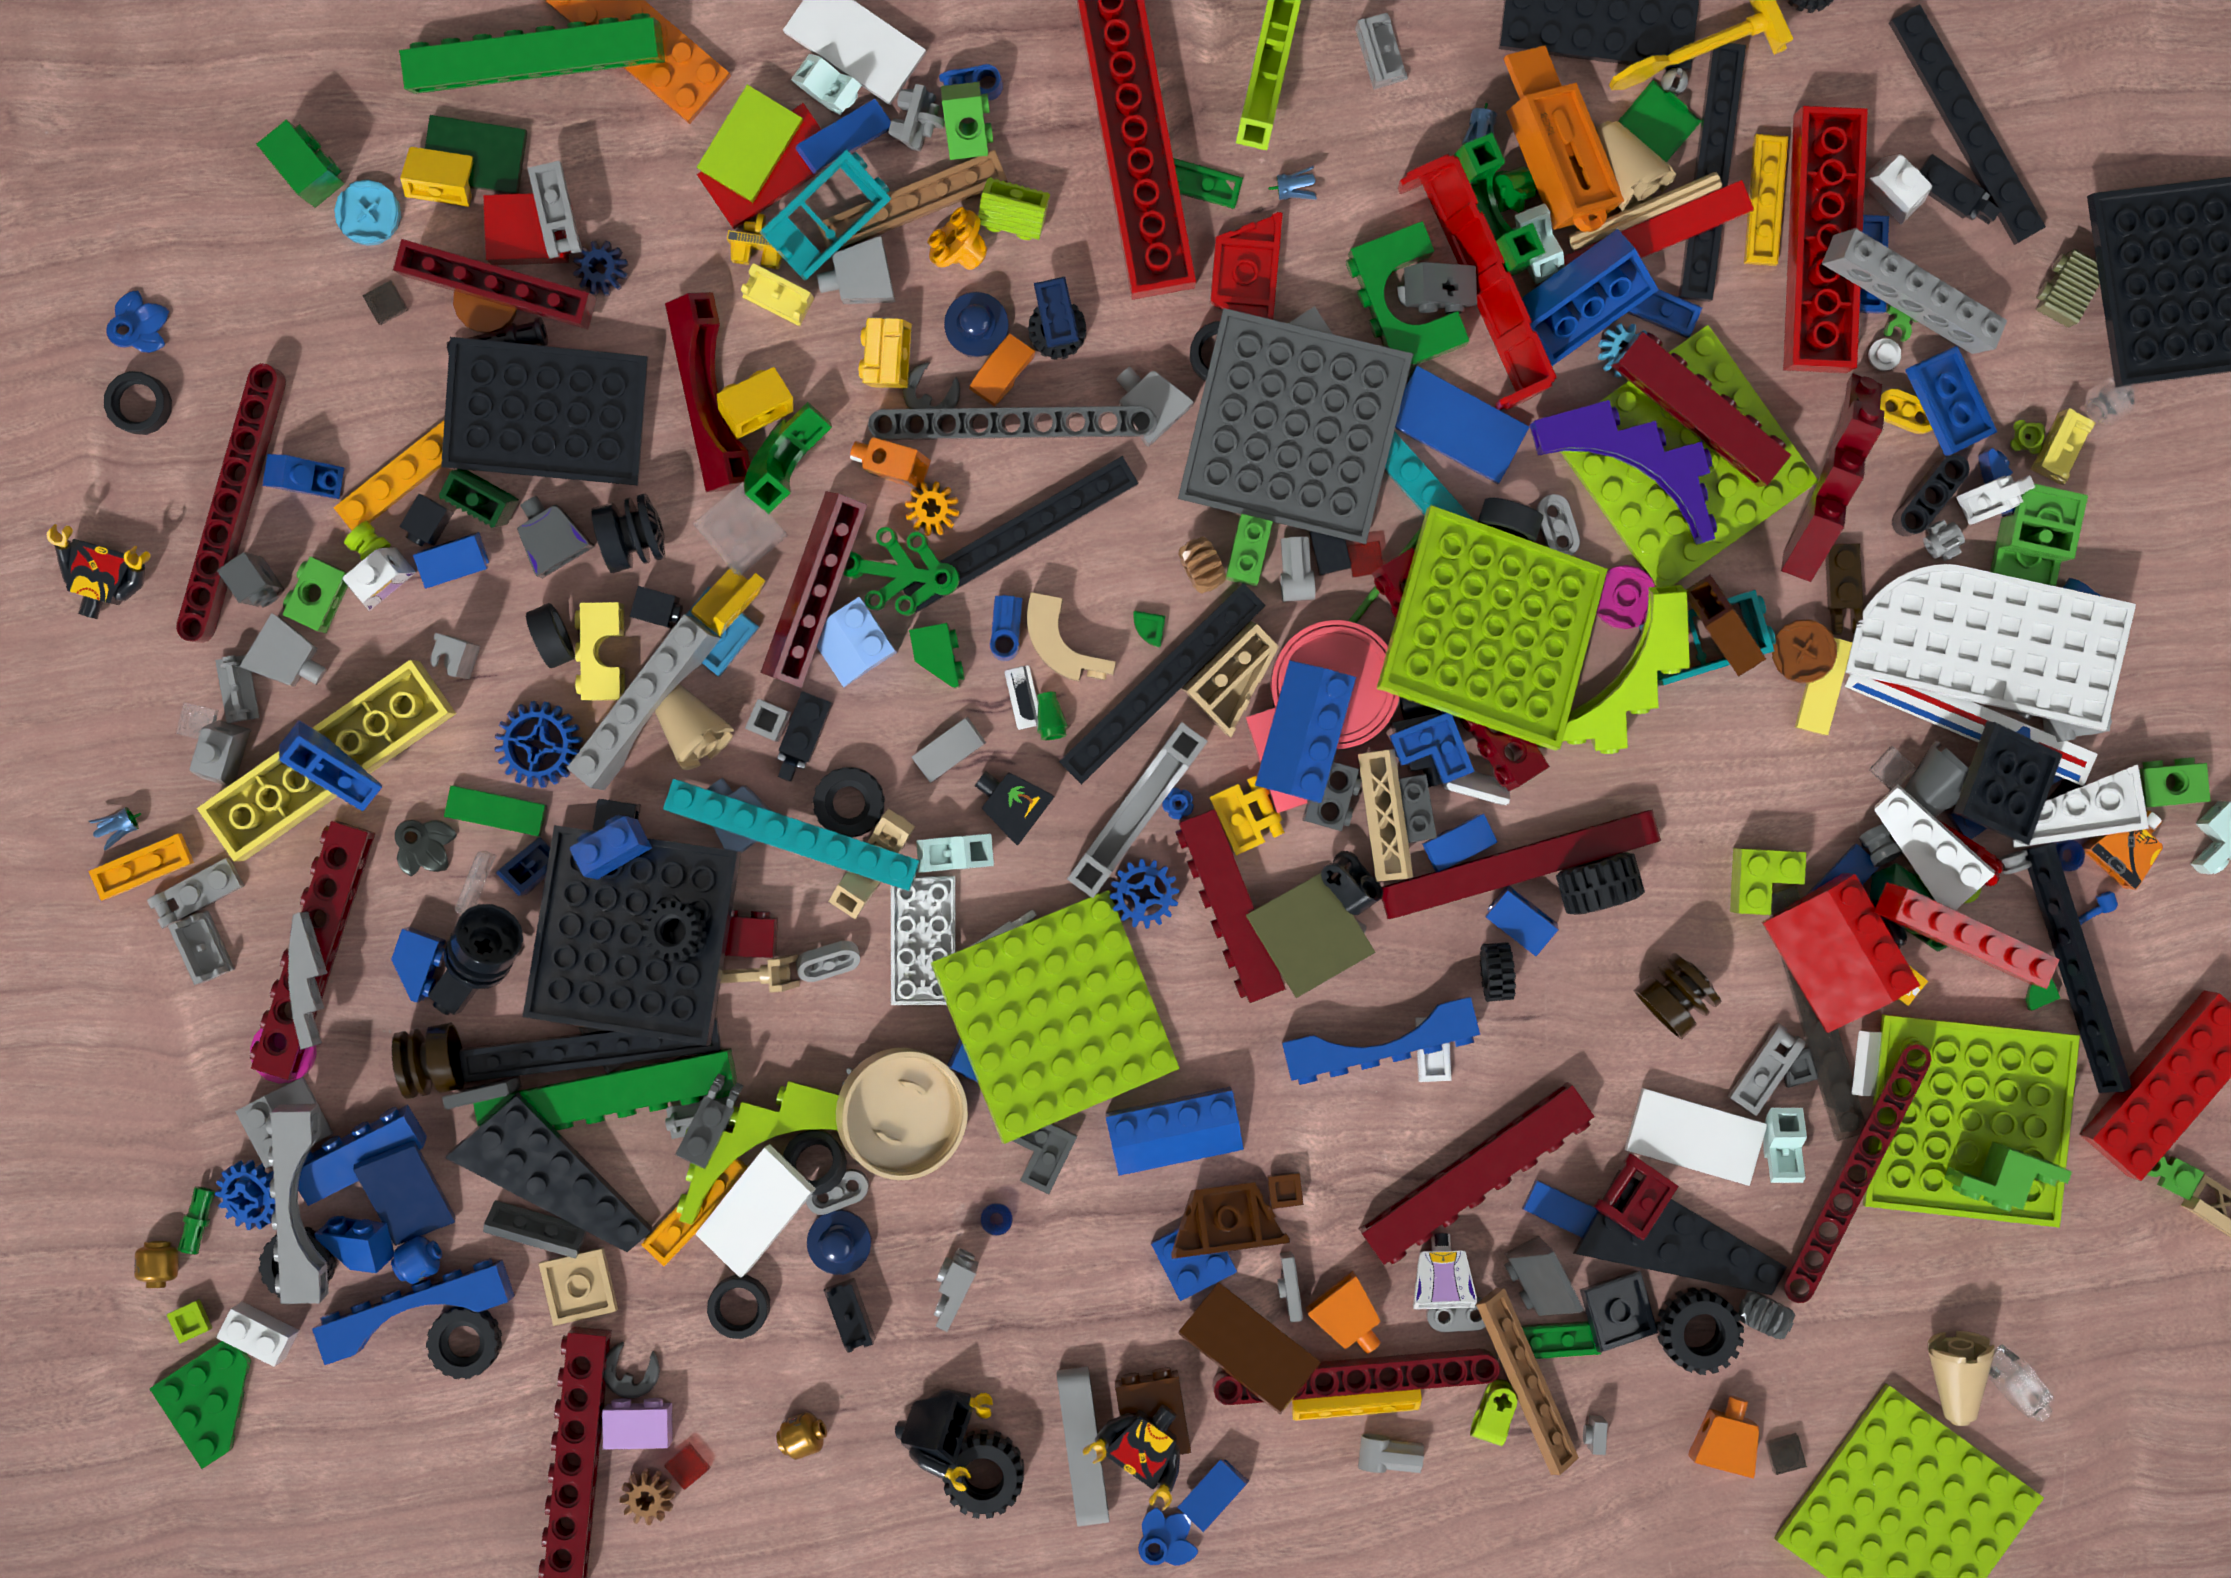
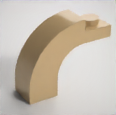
M1031 592L1027 610V625L1033 646L1041 659L1056 673L1078 682L1081 670L1088 671L1087 677L1106 680V675L1113 676L1115 661L1078 654L1063 642L1058 628L1063 599Z
M887 809L867 843L901 853L915 826L904 817ZM848 871L837 885L828 902L856 919L881 882Z

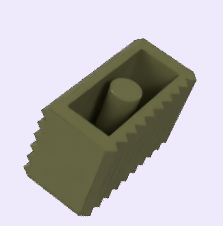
M2077 249L2069 251L2066 255L2062 253L2057 258L2052 267V271L2056 272L2050 283L2046 281L2036 296L2040 300L2036 310L2052 318L2054 321H2058L2065 327H2071L2081 320L2084 311L2087 309L2100 284L2096 260Z

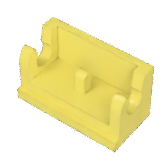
M753 263L749 270V280L741 288L742 298L800 327L814 300L811 292Z
M2070 408L2059 412L2031 470L2064 485L2068 481L2070 470L2095 422Z

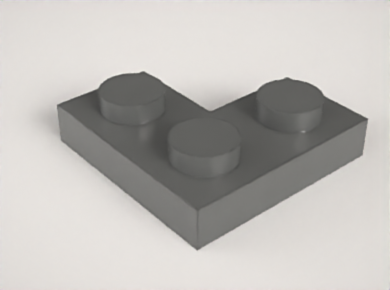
M1052 1123L1013 1140V1142L1034 1151L1020 1181L1049 1195L1077 1139V1135Z

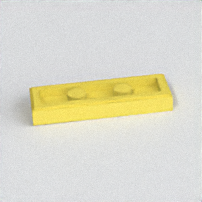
M1834 638L1837 643V659L1833 669L1824 678L1814 683H1806L1795 728L1825 736L1829 734L1852 642Z

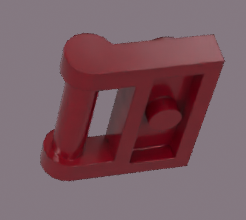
M1628 1153L1623 1161L1626 1164L1602 1200L1598 1199L1594 1208L1639 1239L1645 1240L1679 1186L1633 1154ZM1638 1171L1644 1176L1620 1212L1613 1206L1635 1172Z

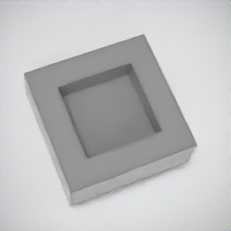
M1589 1415V1425H1584L1583 1443L1587 1444L1592 1454L1606 1455L1608 1423L1602 1416Z

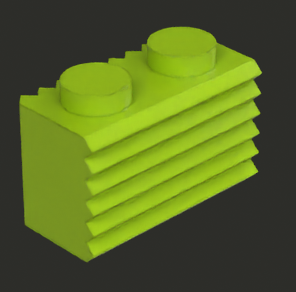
M992 177L987 178L978 212V217L981 221L980 225L985 226L991 232L1005 231L1016 234L1022 240H1039L1045 223L1050 194L1048 192L1044 193L1042 190L1031 189L1030 187L1025 188L1023 185L1018 186L1011 182L1006 183L998 179L994 180Z

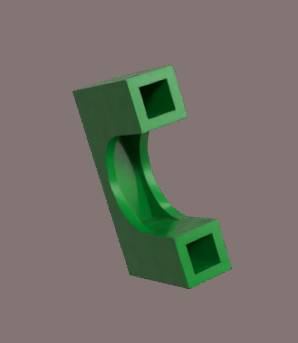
M1493 133L1463 144L1456 151L1454 157L1457 156L1478 200L1476 206L1479 212H1483L1505 261L1503 264L1505 271H1509L1511 276H1514L1524 271L1544 255L1546 251L1533 223L1513 230L1506 223L1498 208L1493 191V176L1506 162Z
M1423 221L1350 249L1348 253L1349 259L1346 260V266L1351 278L1357 277L1361 289L1357 290L1361 305L1363 308H1369L1373 318L1369 320V325L1374 337H1380L1384 347L1412 353L1413 357L1410 368L1465 347L1470 342L1458 311L1426 324L1411 325L1398 320L1386 305L1384 287L1388 277L1401 268L1431 257L1434 253V248Z

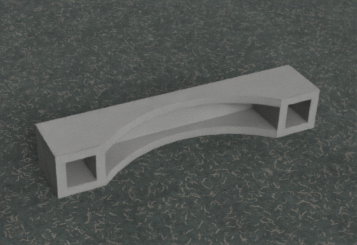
M683 615L567 769L589 788L605 790L624 766L634 741L654 711L687 675L702 664L721 638L698 619Z
M1181 722L1067 877V880L1094 898L1140 832L1208 741Z
M280 1104L270 1112L271 1115H268L266 1124L268 1134H272V1147L269 1149L268 1161L274 1170V1178L270 1183V1195L272 1198H275L276 1207L272 1214V1228L277 1230V1242L274 1245L273 1255L274 1260L279 1263V1273L276 1275L275 1289L277 1293H280L281 1304L321 1303L329 1293L327 1261L315 1249L306 1234L298 1204V1184L303 1163L311 1147L321 1136L319 1104Z

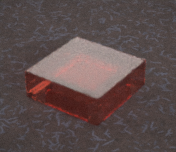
M1379 541L1347 546L1352 567V578L1372 575L1374 571L1383 566Z
M691 1443L664 1465L683 1490L687 1489L710 1469V1466Z

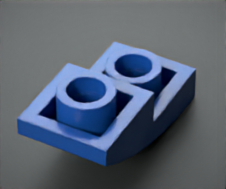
M1991 448L1978 455L1984 484L2003 476L2007 477L2013 473L2008 467L2010 465L2008 458L2001 451ZM2015 507L2001 513L2002 516L2014 514Z
M1479 814L1453 829L1437 835V838L1430 839L1422 845L1435 872H1440L1497 843V840L1485 814Z

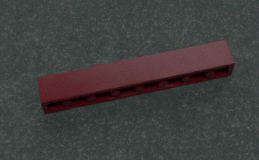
M1566 1082L1364 1224L1359 1230L1383 1265L1388 1262L1395 1264L1406 1256L1407 1252L1405 1250L1416 1243L1417 1246H1420L1432 1238V1231L1440 1225L1447 1227L1454 1223L1460 1217L1458 1213L1467 1206L1470 1209L1478 1206L1486 1199L1484 1195L1493 1188L1496 1190L1502 1189L1512 1181L1510 1176L1520 1169L1522 1172H1525L1538 1163L1537 1157L1546 1151L1552 1153L1559 1149L1565 1143L1563 1139L1571 1133L1577 1135L1586 1130L1591 1125L1589 1121L1595 1116L1575 1087Z

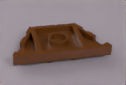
M1255 1182L1197 1189L1190 1192L1171 1257L1175 1259L1290 1243V1238L1287 1233L1283 1234L1274 1220L1276 1217L1274 1212L1264 1202L1263 1195Z

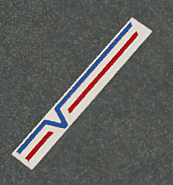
M1850 674L1845 685L1849 689L1978 743L1986 722H1997L2063 754L2055 775L2081 786L2085 785L2098 755L2068 741L2057 742L2056 737L1972 701Z

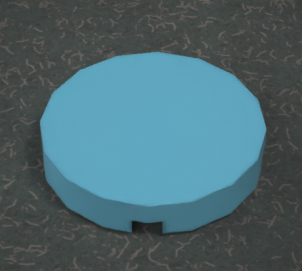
M372 180L355 181L350 184V187L346 188L344 192L342 191L337 197L334 209L336 223L343 234L355 243L366 246L378 245L390 239L398 229L401 219L400 203L394 193L382 183Z

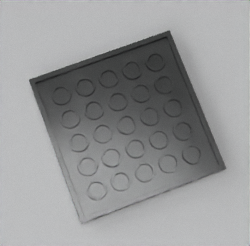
M1223 308L1178 499L1366 544L1413 354Z

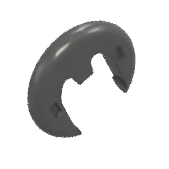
M930 362L920 364L909 372L908 388H903L904 401L909 409H952L956 407L960 398V384L957 377L952 382L953 385L944 400L939 405L933 407L931 406L933 399L931 396L924 394L921 399L916 397L917 386L925 370L929 367Z
M621 1342L612 1347L605 1357L607 1359V1367L603 1378L608 1388L618 1396L638 1398L647 1394L656 1385L660 1374L659 1361L652 1350L651 1360L640 1383L635 1384L633 1382L634 1375L626 1373L623 1379H619L616 1367L624 1342Z

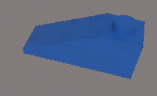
M298 720L279 744V761L361 811L365 810L382 788V784L332 741Z

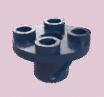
M971 292L958 297L949 306L945 315L944 328L948 341L958 352L967 357H984L992 354L1007 337L1009 322L1003 305L996 298L982 292Z
M838 1209L821 1215L815 1220L808 1232L807 1250L811 1260L819 1269L829 1274L844 1275L857 1270L866 1261L870 1253L872 1237L868 1226L858 1215L847 1210Z

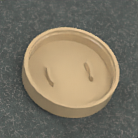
M912 1048L883 1050L862 1061L844 1082L836 1106L837 1129L845 1149L867 1170L891 1180H911L923 1177L946 1163L961 1143L968 1118L965 1092L954 1072L935 1057Z

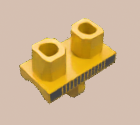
M758 214L756 222H744V231L755 232V234L728 230L727 241L731 245V261L733 263L749 265L751 250L755 249L763 251L762 267L777 270L780 268L783 257L759 233L767 225L765 214Z

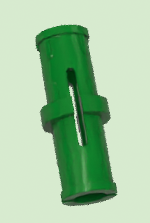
M199 1186L194 1187L188 1213L184 1214L183 1217L185 1224L178 1251L187 1254H199L205 1227H208L210 1223L208 1215L215 1190Z

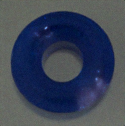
M2060 841L2055 845L2063 871H2075L2081 867L2085 859V852L2077 841ZM2067 849L2071 852V859L2069 861L2063 859V852Z
M992 1203L985 1207L981 1214V1225L991 1235H1002L1012 1225V1213L1004 1204ZM994 1213H999L1003 1217V1221L1000 1224H994L991 1221V1216Z

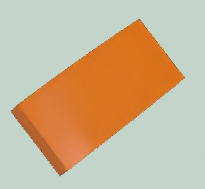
M1009 334L980 369L970 384L969 389L995 407L1014 386L1015 378L1034 359L1035 350L1012 334Z

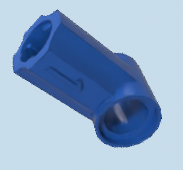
M1006 595L995 596L990 649L993 656L1000 661H1010L1018 654L1023 598ZM1004 637L1011 639L1014 643L1013 649L1008 653L997 651L995 645L999 639Z

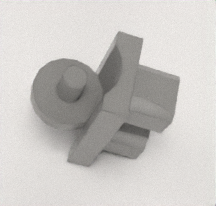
M915 84L914 89H901L897 100L898 107L908 112L905 120L894 118L891 121L889 134L903 142L910 149L921 151L924 138H931L934 128H944L945 120L937 116L940 106L934 104L936 95L928 92L925 86Z

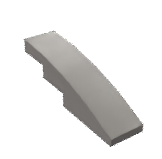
M308 912L293 914L289 942L288 983L292 1016L300 1049L322 1043L312 1012L325 1009L315 977L327 974V970Z

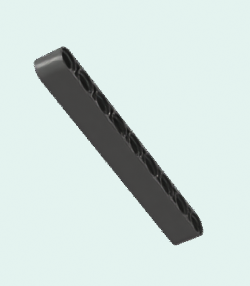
M1142 406L882 409L872 413L868 421V427L872 435L887 440L1145 437L1152 434L1157 428V417L1152 410ZM1144 412L1149 416L1150 423L1145 430L1138 431L1134 427L1133 420L1138 413ZM1047 413L1052 418V427L1048 431L1042 432L1037 426V420L1042 414ZM1080 413L1085 419V424L1080 431L1075 432L1070 428L1069 420L1072 415ZM1107 413H1113L1117 417V425L1111 431H1105L1101 425V420ZM983 414L988 419V427L985 431L978 433L974 429L973 423L978 415ZM1012 414H1016L1020 419V427L1015 432H1009L1005 426L1007 417ZM919 415L924 420V428L919 433H914L910 428V422L913 417ZM947 415H952L956 420V427L950 433H946L942 429V420ZM888 416L892 420V428L888 433L883 434L879 430L878 424L882 417Z

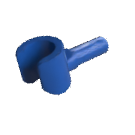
M2108 891L2097 895L2096 899L2099 906L2079 916L2080 925L2096 915L2116 910L2118 903L2115 894Z

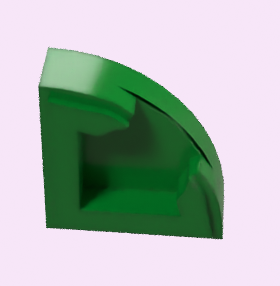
M1134 611V625L1140 637L1148 644L1160 648L1165 616Z
M2051 978L2047 989L2032 984L2029 985L2025 997L2026 1006L2029 1011H2033L2061 997Z

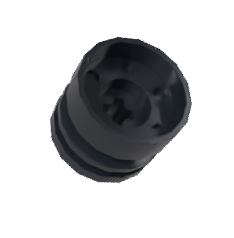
M646 493L637 495L638 511L631 498L624 500L625 514L623 515L620 514L614 503L594 507L591 510L597 542L610 573L633 568V552H637L644 564L650 563L649 548L655 560H662L666 557L665 535L657 510L653 507Z
M478 904L468 908L458 918L444 951L445 966L450 975L462 985L474 989H488L500 984L512 968L524 940L520 923L508 910L493 904Z

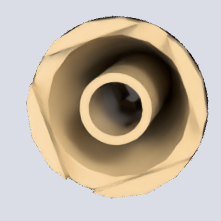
M1606 121L1596 128L1624 198V202L1618 206L1622 212L1653 199L1651 195L1658 188L1663 193L1674 181L1676 173L1673 168L1620 122L1611 123V121Z
M680 684L670 692L655 710L676 761L683 770H690L700 766L701 763L698 760L706 755L709 759H712L727 746L733 737L731 732L734 730L731 725Z
M1956 1331V1337H1946V1332L1938 1333L1931 1336L1928 1340V1352L1945 1418L1950 1420L1952 1424L1966 1426L1978 1417L1995 1354L1994 1344L1990 1346V1339L1976 1333Z

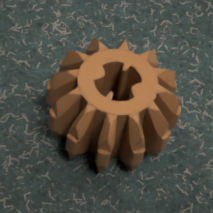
M1204 536L1186 542L1187 544L1180 547L1178 555L1193 587L1201 594L1218 588L1219 585L1226 581V573L1212 543Z
M648 1468L642 1471L641 1477L634 1472L630 1476V1482H625L622 1485L621 1489L626 1494L622 1495L619 1501L622 1504H629L623 1511L624 1515H629L632 1512L636 1514L633 1519L634 1524H637L642 1517H644L647 1526L653 1523L654 1517L661 1522L665 1518V1512H670L674 1506L669 1500L673 1499L676 1493L673 1490H666L672 1481L671 1479H665L661 1482L659 1479L662 1472L659 1470L653 1477H651ZM644 1491L650 1493L649 1497L651 1495L654 1496L651 1502H646V1497L642 1499L641 1496Z

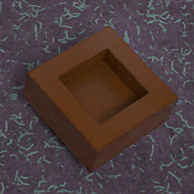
M1299 1172L1267 1175L1272 1209L1304 1205Z

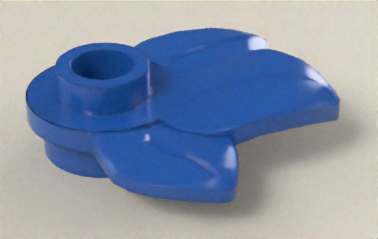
M139 291L129 292L116 303L115 317L109 321L106 328L107 336L118 347L126 348L133 346L144 353L157 351L165 346L163 338L157 331L166 323L169 310L158 304H143ZM121 326L129 328V332L124 335L119 334L117 330Z
M1156 1507L1145 1515L1141 1525L1143 1537L1138 1545L1139 1555L1145 1563L1159 1565L1167 1562L1171 1565L1179 1566L1195 1558L1198 1554V1549L1185 1540L1191 1527V1520L1184 1513H1174L1165 1518L1161 1510ZM1157 1543L1160 1545V1549L1155 1553L1148 1550L1149 1545Z

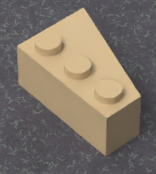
M1250 621L1182 689L1226 735L1232 737L1242 713L1247 709L1252 694L1258 683L1261 682L1279 646L1257 623Z

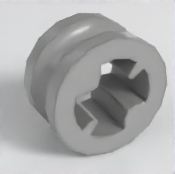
M2027 850L2017 851L1999 858L2004 863L2005 868L2002 870L2004 875L2016 873L2032 866L2031 862L2026 860Z

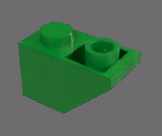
M944 623L909 630L915 662L952 688H960L959 680H965L962 661H955L953 649L959 648L956 629L950 630L949 624Z

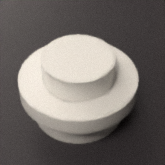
M1891 339L1877 340L1869 349V362L1877 370H1891L1901 360V349Z

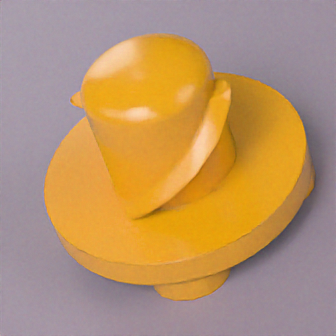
M963 207L957 208L944 227L936 229L929 236L927 243L931 246L929 252L930 261L940 268L949 266L952 263H960L967 270L978 267L987 254L984 240L978 234L981 224L980 218L973 211L966 210Z

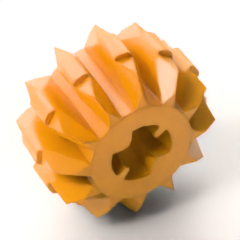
M923 482L921 483V488L924 492L922 495L914 489L910 491V494L917 501L905 502L907 508L915 509V511L906 515V519L911 521L919 518L913 526L915 531L920 530L925 524L924 532L926 536L931 535L932 526L936 527L938 535L941 536L944 534L941 527L942 523H945L951 529L954 527V523L948 519V516L959 517L960 513L956 509H949V507L958 504L959 501L957 497L945 500L952 491L950 487L944 488L939 494V482H934L932 491H929L927 484ZM930 501H936L937 507L941 509L939 514L934 512V517H929L928 512L924 509L926 504L930 506Z

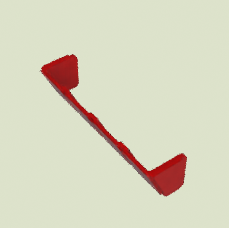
M1446 154L1407 172L1405 177L1399 181L1398 191L1401 195L1423 185L1458 265L1476 266L1477 307L1515 390V393L1500 399L1495 404V407L1498 410L1503 408L1508 410L1552 387L1556 374L1537 332L1532 331L1530 326L1531 318L1510 272L1505 271L1503 266L1505 263L1504 258L1483 212H1479L1476 206L1478 200L1457 156L1454 157V155Z

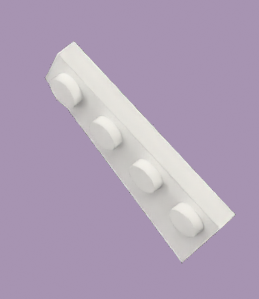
M2138 764L2045 801L2030 845L2012 840L2013 847H2025L2148 829L2149 825Z
M1899 784L1875 805L1874 810L1936 902L1956 911L1995 875L1994 870Z

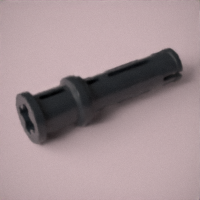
M541 317L535 318L534 322L517 326L515 323H511L504 330L468 337V339L529 345L541 344V346L548 345V335ZM450 341L447 342L448 355H449Z

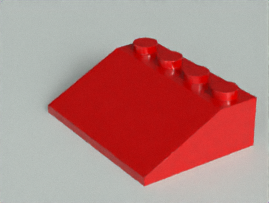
M1840 874L1762 922L1826 1033L1893 1003L1921 986L1880 915L1874 913L1875 907L1856 874Z

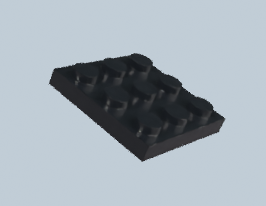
M1987 721L1953 813L2016 842L2030 845L2063 754L1997 722Z

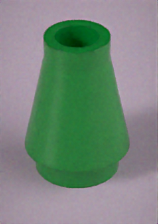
M1056 692L1038 694L1037 733L1041 734V740L1049 741L1066 737L1068 724L1057 700Z

